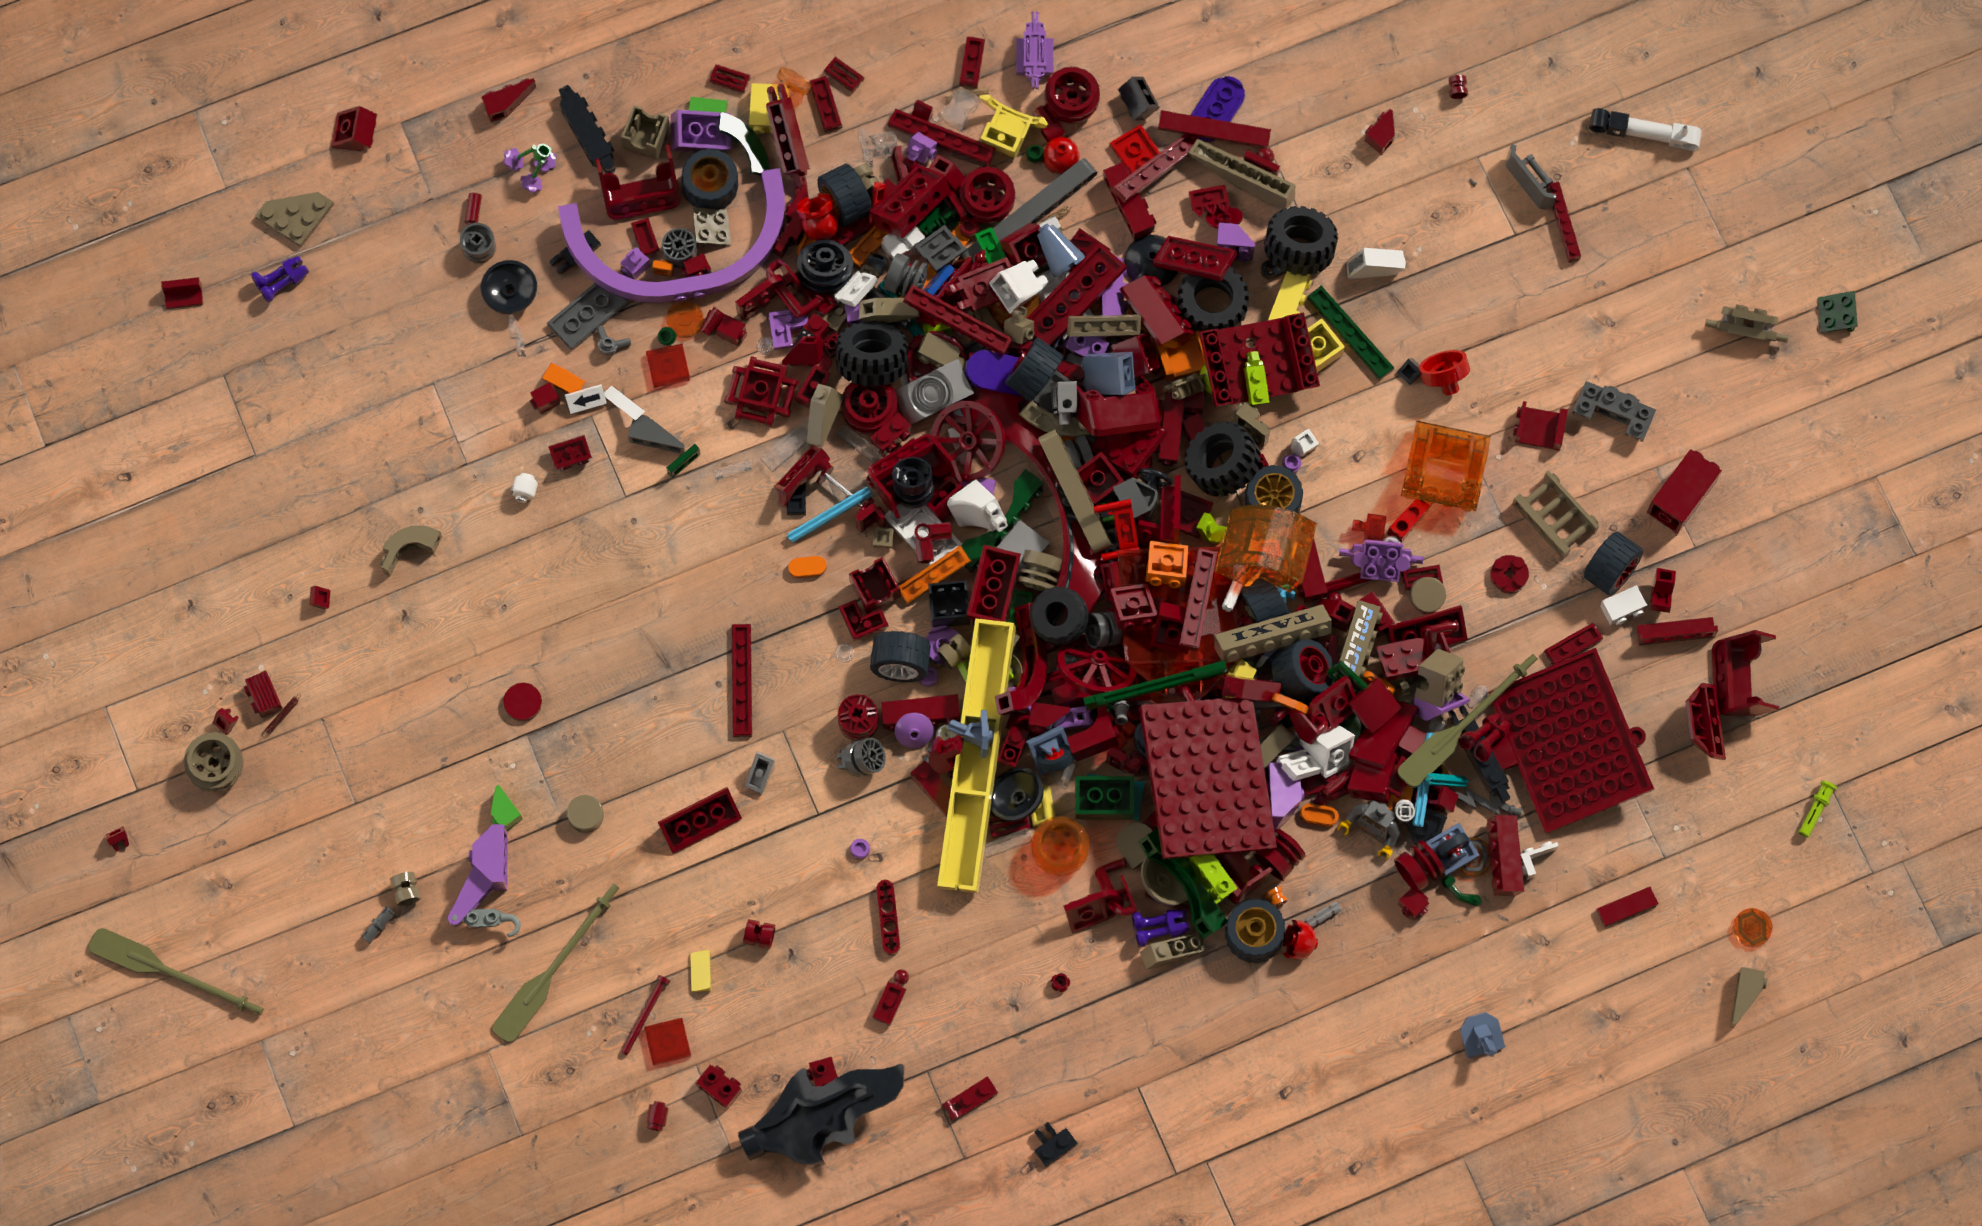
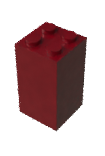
M1690 449L1653 498L1646 513L1676 534H1679L1716 484L1722 470L1715 462L1706 460L1700 452Z

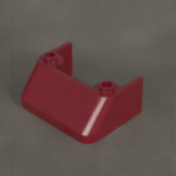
M669 144L665 145L668 161L662 162L656 167L657 177L620 185L619 178L615 174H602L599 158L596 159L609 218L619 220L673 209L680 204L681 199Z
M1142 375L1138 378V386L1134 394L1103 397L1096 390L1083 392L1077 385V411L1072 414L1091 435L1107 436L1157 429L1160 427L1161 420L1155 389Z
M930 434L920 436L873 463L867 469L869 478L882 501L897 519L901 517L896 507L899 503L894 496L892 470L898 461L908 457L922 458L930 464L932 475L935 478L944 479L951 474L959 484L963 482L954 459L934 436Z
M1752 630L1717 640L1713 644V685L1716 688L1720 715L1758 716L1779 710L1777 705L1765 703L1762 698L1757 696L1752 697L1750 661L1756 660L1761 654V643L1776 639V635Z
M1241 852L1214 855L1237 887L1236 890L1227 896L1234 904H1238L1267 879L1272 871L1270 867L1265 870L1262 866L1256 864L1251 866Z

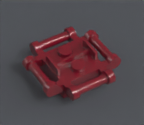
M751 356L747 368L733 366V377L724 403L737 405L736 420H749L766 424L767 427L772 428L775 414L786 418L790 417V407L799 381L785 377L788 364L780 365L758 360L757 357ZM744 375L742 387L738 398L735 397L736 390L738 387L740 376ZM787 385L788 389L783 408L777 407L782 387ZM744 407H747L749 410L769 413L768 417H765L748 412H743Z

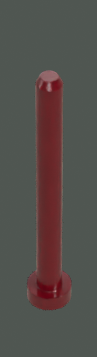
M658 975L656 979L658 983L621 1050L623 1055L629 1054L663 988L671 982L669 979Z

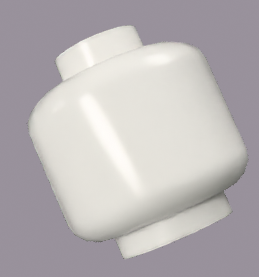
M521 473L514 478L511 494L516 497V501L526 503L527 500L534 499L538 482L534 476Z

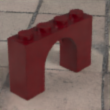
M1093 674L1088 684L1104 687L1101 679H1097ZM1069 683L1051 689L1056 706L1070 708L1085 706L1083 698L1092 696L1074 688ZM1108 705L1096 708L1098 716L1090 728L1067 737L1076 762L1109 750L1110 747L1114 748L1120 745L1118 738L1121 736L1117 726H1113L1112 722L1115 721L1112 711H1108Z

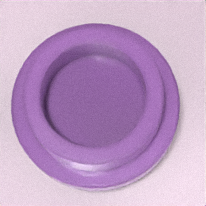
M1289 454L1284 457L1282 466L1295 473L1301 468V459L1295 454Z

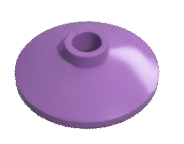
M909 713L897 721L895 736L898 742L907 748H920L931 740L933 725L925 715ZM912 732L918 733L917 735H911Z

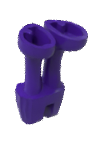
M300 256L283 261L282 266L270 274L262 276L258 272H253L250 275L266 302L269 303L273 301L274 295L292 282L295 285L298 284L309 273V270L305 265H302L303 261ZM286 275L283 279L273 284L272 286H267L276 279Z
M1167 910L1166 914L1151 918H1144L1139 912L1132 914L1133 928L1136 931L1135 937L1138 947H1145L1147 941L1156 937L1170 935L1173 938L1189 931L1188 922L1174 923L1186 919V911ZM1162 924H1166V925H1167V926H1164V927H1161V928H1158V929H1154V930H1149V931L1141 930V929H1143V928L1150 927V926H1155V925H1162Z

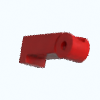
M1422 492L1389 527L1387 534L1397 537L1402 543L1431 508L1434 500Z

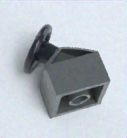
M1140 468L1136 475L1143 482L1131 478L1114 486L1112 489L1113 502L1131 499L1136 528L1138 527L1139 520L1150 522L1156 507L1159 487L1171 486L1173 484L1172 479L1160 471Z

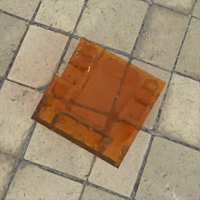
M1416 420L1401 496L1410 500H1423L1429 504H1442L1448 508L1457 507L1467 512L1476 511L1491 436Z
M1247 505L1232 509L1229 514L1215 571L1246 587H1249L1260 577L1291 593L1303 582L1317 523L1294 511L1271 505Z

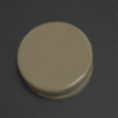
M1423 577L1412 584L1409 591V599L1417 610L1431 613L1443 606L1446 600V590L1439 580L1432 577Z
M580 795L569 803L567 818L570 825L576 831L590 833L600 827L604 819V812L600 802L595 797Z

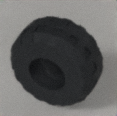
M1053 587L1044 590L1036 597L1031 606L1030 620L1033 630L1041 639L1053 645H1067L1078 640L1085 632L1089 622V611L1085 601L1078 593L1066 587ZM1066 606L1068 609L1067 620L1060 626H1053L1050 618L1052 612L1057 607Z

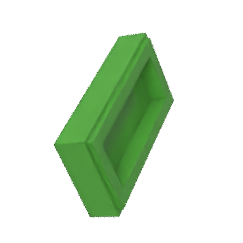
M690 97L689 110L726 113L728 103L726 100Z

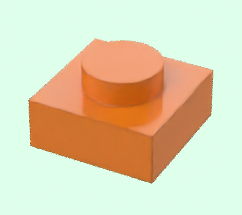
M663 259L659 261L654 260V274L672 277L674 271L672 263Z

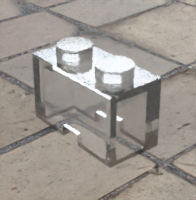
M959 87L958 90L952 93L949 105L942 109L941 119L944 123L962 133L969 122V119H967L969 113L974 114L981 100L976 95Z

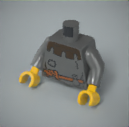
M1372 801L1369 805L1367 803L1356 805L1346 817L1347 820L1340 823L1338 830L1341 827H1345L1347 830L1344 835H1347L1351 829V823H1354L1353 825L1382 844H1386L1378 852V857L1385 852L1387 854L1385 860H1388L1393 854L1391 847H1394L1400 834V829L1396 822V814L1390 811L1385 804H1379L1376 801Z

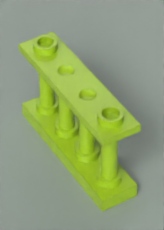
M1214 855L1185 857L1216 904L1237 889Z

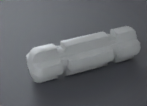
M1333 902L1329 907H1325L1315 913L1313 917L1306 918L1305 922L1315 927L1317 923L1320 924L1332 917V914L1339 913L1341 907L1337 902Z

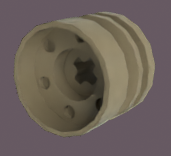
M1025 550L1021 562L1029 566V568L1019 569V573L1026 577L1017 576L1016 582L1038 592L1055 587L1048 584V582L1057 583L1058 581L1050 576V574L1060 573L1062 560L1042 552Z

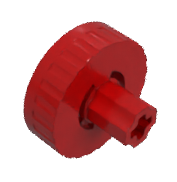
M1448 350L1433 354L1423 360L1419 365V371L1422 381L1426 386L1441 387L1445 396H1451L1460 390L1458 381L1469 374L1470 366L1465 352Z

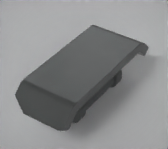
M1511 144L1506 158V168L1538 208L1545 210L1552 208L1556 201V194L1547 193L1545 188L1550 186L1553 180L1547 176L1532 154L1521 160L1516 154L1517 145ZM1529 164L1531 166V168L1543 181L1541 184L1537 181V179L1533 176V174L1525 165Z

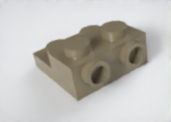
M1246 402L1244 404L1240 403L1235 409L1234 423L1242 426L1253 437L1254 441L1264 448L1269 440V427L1264 422H1259L1260 413L1254 405H1248Z

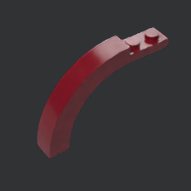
M1032 603L1014 608L1022 648V673L1019 683L1013 691L995 696L998 715L1010 714L1031 706L1039 698L1045 684L1047 649L1045 641L1040 639L1031 625L1030 612Z

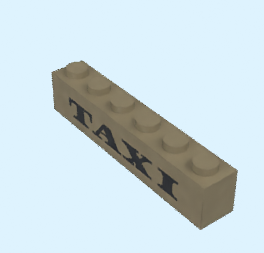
M1322 604L1216 634L1215 650L1221 661H1225V663L1233 662L1289 646L1301 639L1309 640L1331 634L1332 620Z

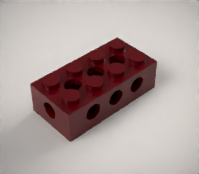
M918 164L870 211L876 228L903 239L951 192L944 174Z

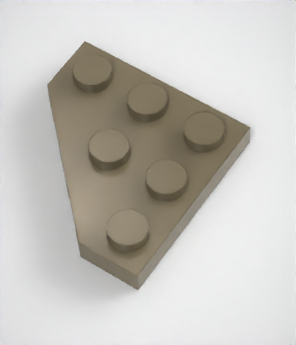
M319 192L270 200L264 203L255 217L288 240L302 247L333 207L334 202Z

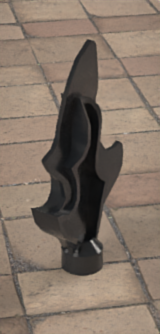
M898 1064L886 1069L852 1070L824 1086H813L808 1078L807 1069L802 1068L789 1080L778 1101L770 1111L755 1125L738 1132V1137L746 1156L752 1161L766 1153L772 1152L785 1155L804 1166L819 1167L826 1165L822 1157L824 1145L834 1141L846 1145L855 1143L853 1129L856 1120L863 1114L884 1107L896 1100L904 1087L903 1064Z

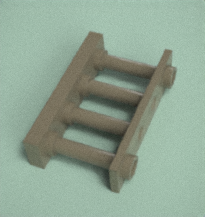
M1548 470L1543 478L1546 481L1527 497L1518 494L1512 504L1563 560L1569 555L1571 543L1589 529L1595 534L1599 525L1597 519L1592 515L1590 516L1560 484V479L1557 475L1551 474ZM1552 487L1558 496L1540 511H1535L1531 503ZM1564 501L1571 510L1553 525H1548L1544 521V517ZM1577 515L1584 524L1567 538L1561 539L1557 535V530Z

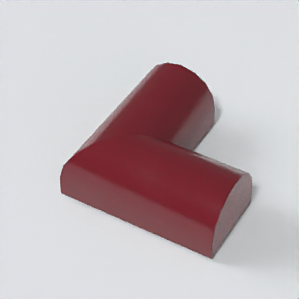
M856 599L838 606L854 642L889 627L882 609L863 616Z

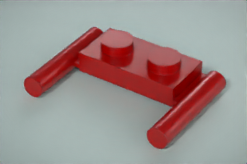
M1131 499L1093 506L1094 514L1113 510L1117 542L1120 549L1101 554L1102 562L1140 554Z

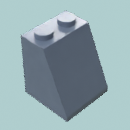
M1132 352L1098 353L1083 356L1081 366L1085 372L1083 387L1086 389V392L1096 390L1100 394L1125 395L1135 390Z

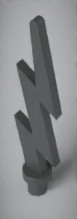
M1465 787L1466 795L1454 791L1459 794L1457 798L1459 801L1476 809L1475 803L1496 815H1500L1499 809L1508 813V815L1521 816V809L1515 808V805L1502 804L1500 799L1489 794L1490 802Z

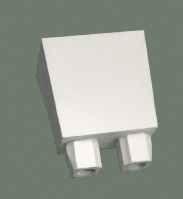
M1034 260L1029 262L1023 261L997 273L989 282L1009 314L1013 312V309H1018L1038 295L1048 283L1044 275L1038 278L1034 275L1033 272L1038 269V265Z
M974 480L950 497L947 502L956 523L960 527L978 526L992 532L994 530L1000 532L1008 526L996 498L977 480Z
M1337 725L1331 731L1322 733L1314 744L1311 745L1301 739L1299 744L1323 768L1320 772L1321 775L1327 778L1349 765L1351 759L1348 754L1353 748L1355 735Z

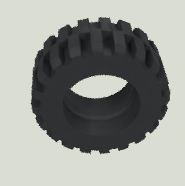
M1306 206L1284 208L1280 212L1275 213L1268 222L1264 251L1268 259L1272 261V264L1280 267L1284 272H1291L1292 275L1301 274V276H1307V274L1314 275L1318 271L1325 270L1334 259L1338 241L1337 228L1329 217L1326 218L1323 212L1319 213L1314 208L1308 209ZM1291 238L1304 239L1309 241L1310 243H1299L1292 240Z
M1230 266L1221 281L1191 274L1183 277L1182 283L1178 288L1177 307L1181 310L1180 314L1191 324L1192 330L1195 329L1202 332L1212 329H1225L1240 326L1241 321H1244L1248 311L1249 291H1247L1246 281H1242L1243 276L1240 273L1235 274L1234 268ZM1205 288H1219L1228 294L1231 303L1222 312L1209 313L1202 310L1196 304V294Z
M863 321L860 324H852L850 328L847 327L840 333L836 341V367L838 372L847 381H852L856 385L862 384L865 387H868V385L873 387L885 386L889 382L897 381L898 377L900 378L908 367V342L906 336L899 328L897 329L892 324L887 325L886 322Z
M1222 421L1221 424L1219 422L1213 423L1212 426H1206L1202 432H1198L1195 435V439L1190 441V447L1186 449V457L1184 459L1186 471L1197 486L1206 494H1211V496L1220 495L1222 497L1228 496L1229 493L1235 494L1240 488H1245L1246 484L1253 480V475L1257 473V465H1260L1261 458L1259 457L1260 449L1257 443L1242 426L1234 422ZM1228 450H1233L1231 457L1223 465L1212 468L1214 461L1219 455Z

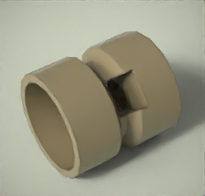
M865 163L855 167L854 170L861 178L869 197H871L874 182H879L876 176H873L874 172L869 164Z
M956 634L949 640V644H943L936 651L949 669H953L960 663V659L964 660L970 656L971 647L960 634Z
M404 872L390 878L392 889L396 891L394 897L397 906H407L421 900L419 889L415 887L417 881L414 872Z

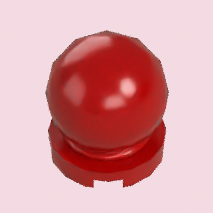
M818 193V197L809 199L808 196L797 204V213L802 218L803 229L807 236L815 241L831 239L839 228V217L833 209L834 203L829 194Z

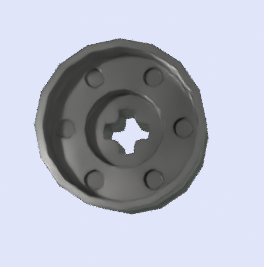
M897 253L888 270L884 290L897 294L902 287V297L905 298L911 285L923 289L927 278L928 264L922 263L919 268V261L915 260L910 267V257Z

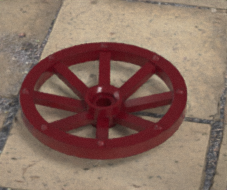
M960 401L947 406L937 416L931 429L930 435L934 436L939 443H959L960 447L950 455L954 460L967 450L964 473H960L962 481L978 480L989 475L1002 459L1005 449V433L998 416L982 403ZM965 408L967 431L950 416L951 413ZM972 408L986 415L975 431L973 428ZM945 420L960 434V437H939ZM991 422L996 433V439L980 438V434ZM980 444L996 445L991 461H989L979 447ZM974 450L985 467L976 473L970 474Z
M1081 635L1078 640L1070 644L1061 645L1056 659L1058 671L1064 680L1074 688L1090 695L1132 686L1137 674L1136 662L1125 647L1119 644L1117 646L1104 647L1102 650H1095L1088 645L1085 635ZM1082 644L1089 653L1071 648ZM1110 650H1113L1121 658L1109 657L1107 654ZM1067 654L1084 658V660L1066 665L1064 656ZM1112 664L1127 665L1129 676ZM1085 666L1089 668L1082 681L1070 672ZM1106 669L1124 682L1111 686ZM1094 672H1100L1104 687L1088 684Z

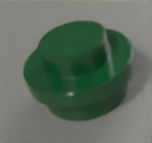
M1039 145L1030 146L1026 151L1027 159L1032 163L1041 162L1044 149Z
M664 327L659 331L658 340L662 345L670 346L676 341L677 335L673 328Z

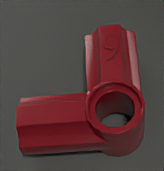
M950 522L928 525L921 523L916 526L913 537L918 563L934 562L933 541L952 540ZM924 530L928 536L920 537L917 532Z

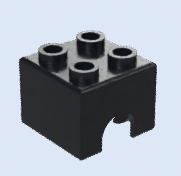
M966 580L928 584L932 628L943 625L949 627L970 625V618L966 616L969 607Z

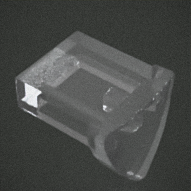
M1071 763L1062 770L1051 772L1054 781L1064 790L1068 789L1075 772V764Z

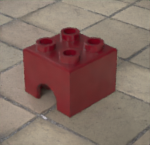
M1148 332L1111 346L1110 353L1132 352L1134 378L1160 368Z
M883 557L875 560L865 570L859 571L857 569L849 573V581L867 614L901 597V590Z

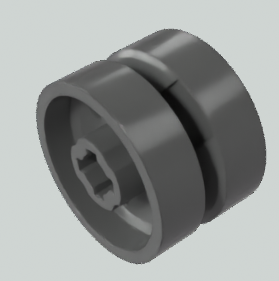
M472 223L462 230L460 244L468 260L474 263H483L493 257L496 251V242L492 230L487 225Z
M675 228L664 235L662 239L663 255L665 260L673 264V267L684 268V261L697 256L696 240L690 231L684 228Z
M1084 435L1075 437L1074 444L1070 439L1063 441L1076 470L1081 467V464L1083 466L1093 458L1091 448Z
M1114 611L1089 614V622L1084 634L1091 648L1096 649L1119 645L1122 638V629H1118L1113 614Z
M867 738L849 743L844 750L845 766L853 776L861 777L879 772L885 765L886 756L884 748L875 738Z

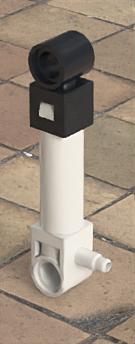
M1601 108L1592 110L1589 129L1593 132H1606L1608 135L1618 137L1629 135L1669 143L1668 146L1689 151L1699 149L1702 130L1698 127L1674 123L1672 126L1631 118L1629 117L1630 114L1611 111L1610 114L1608 110Z

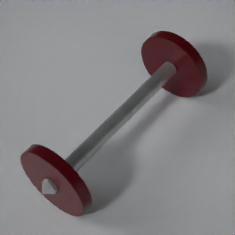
M829 465L825 471H821L816 480L819 485L827 479L848 497L853 495L830 476L834 469L832 465ZM869 498L865 503L861 502L858 505L861 508H867L874 503V499Z

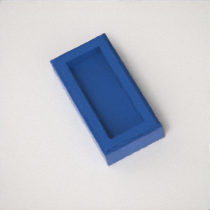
M947 265L940 269L923 291L934 295L952 274L954 268L951 265Z

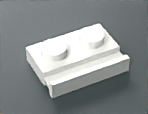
M857 271L834 297L837 302L842 301L843 304L855 307L873 289L878 280L874 275L864 272L861 274L860 271Z
M1306 749L1279 756L1276 761L1278 764H1282V769L1293 781L1320 774L1323 769L1311 755L1308 756L1306 754Z

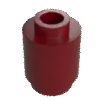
M654 1101L653 1104H649L646 1119L647 1129L653 1131L663 1130V1127L666 1125L669 1109L665 1107V1103Z

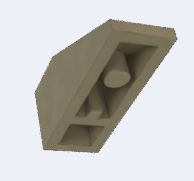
M818 384L810 403L806 443L821 448L845 397L832 387Z
M1745 967L1740 968L1730 1028H1734L1762 989L1766 988L1767 978L1764 977L1765 971Z

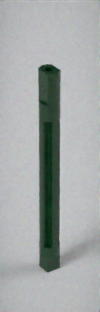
M1220 661L1129 687L1084 697L1083 699L1086 710L1089 711L1127 699L1228 674L1225 661Z

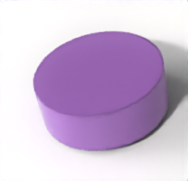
M928 667L927 676L920 680L921 684L926 687L934 686L938 682L937 670L933 667Z
M856 839L851 844V854L855 858L864 859L869 855L870 845L866 840Z

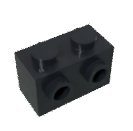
M1131 77L1118 88L1121 99L1125 102L1133 120H1146L1160 108L1144 77Z

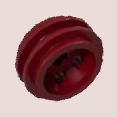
M1064 67L1054 72L1047 80L1044 93L1045 105L1050 114L1059 121L1067 123L1082 122L1090 118L1097 110L1100 101L1099 84L1095 77L1085 69ZM1058 89H1061L1062 93L1057 94L1056 91ZM1083 98L1088 99L1085 103L1082 102Z
M989 166L977 168L967 174L961 183L960 202L964 206L968 217L976 222L985 224L999 222L1007 217L1014 208L1016 199L1014 182L1007 173L999 168ZM981 185L980 189H975V187ZM1003 190L1004 195H999L998 191ZM976 197L978 200L974 202L971 198ZM990 197L991 200H985L984 198Z
M851 382L842 394L845 397L841 404V412L845 422L853 430L863 434L876 433L897 414V396L893 387L889 384L885 386L879 385L878 387L870 385L865 387L862 384L856 385ZM881 397L886 400L884 403L879 401ZM866 400H872V403L866 404ZM857 405L859 410L853 411L852 407ZM878 410L883 411L879 416L876 414ZM867 414L870 418H864L863 415Z

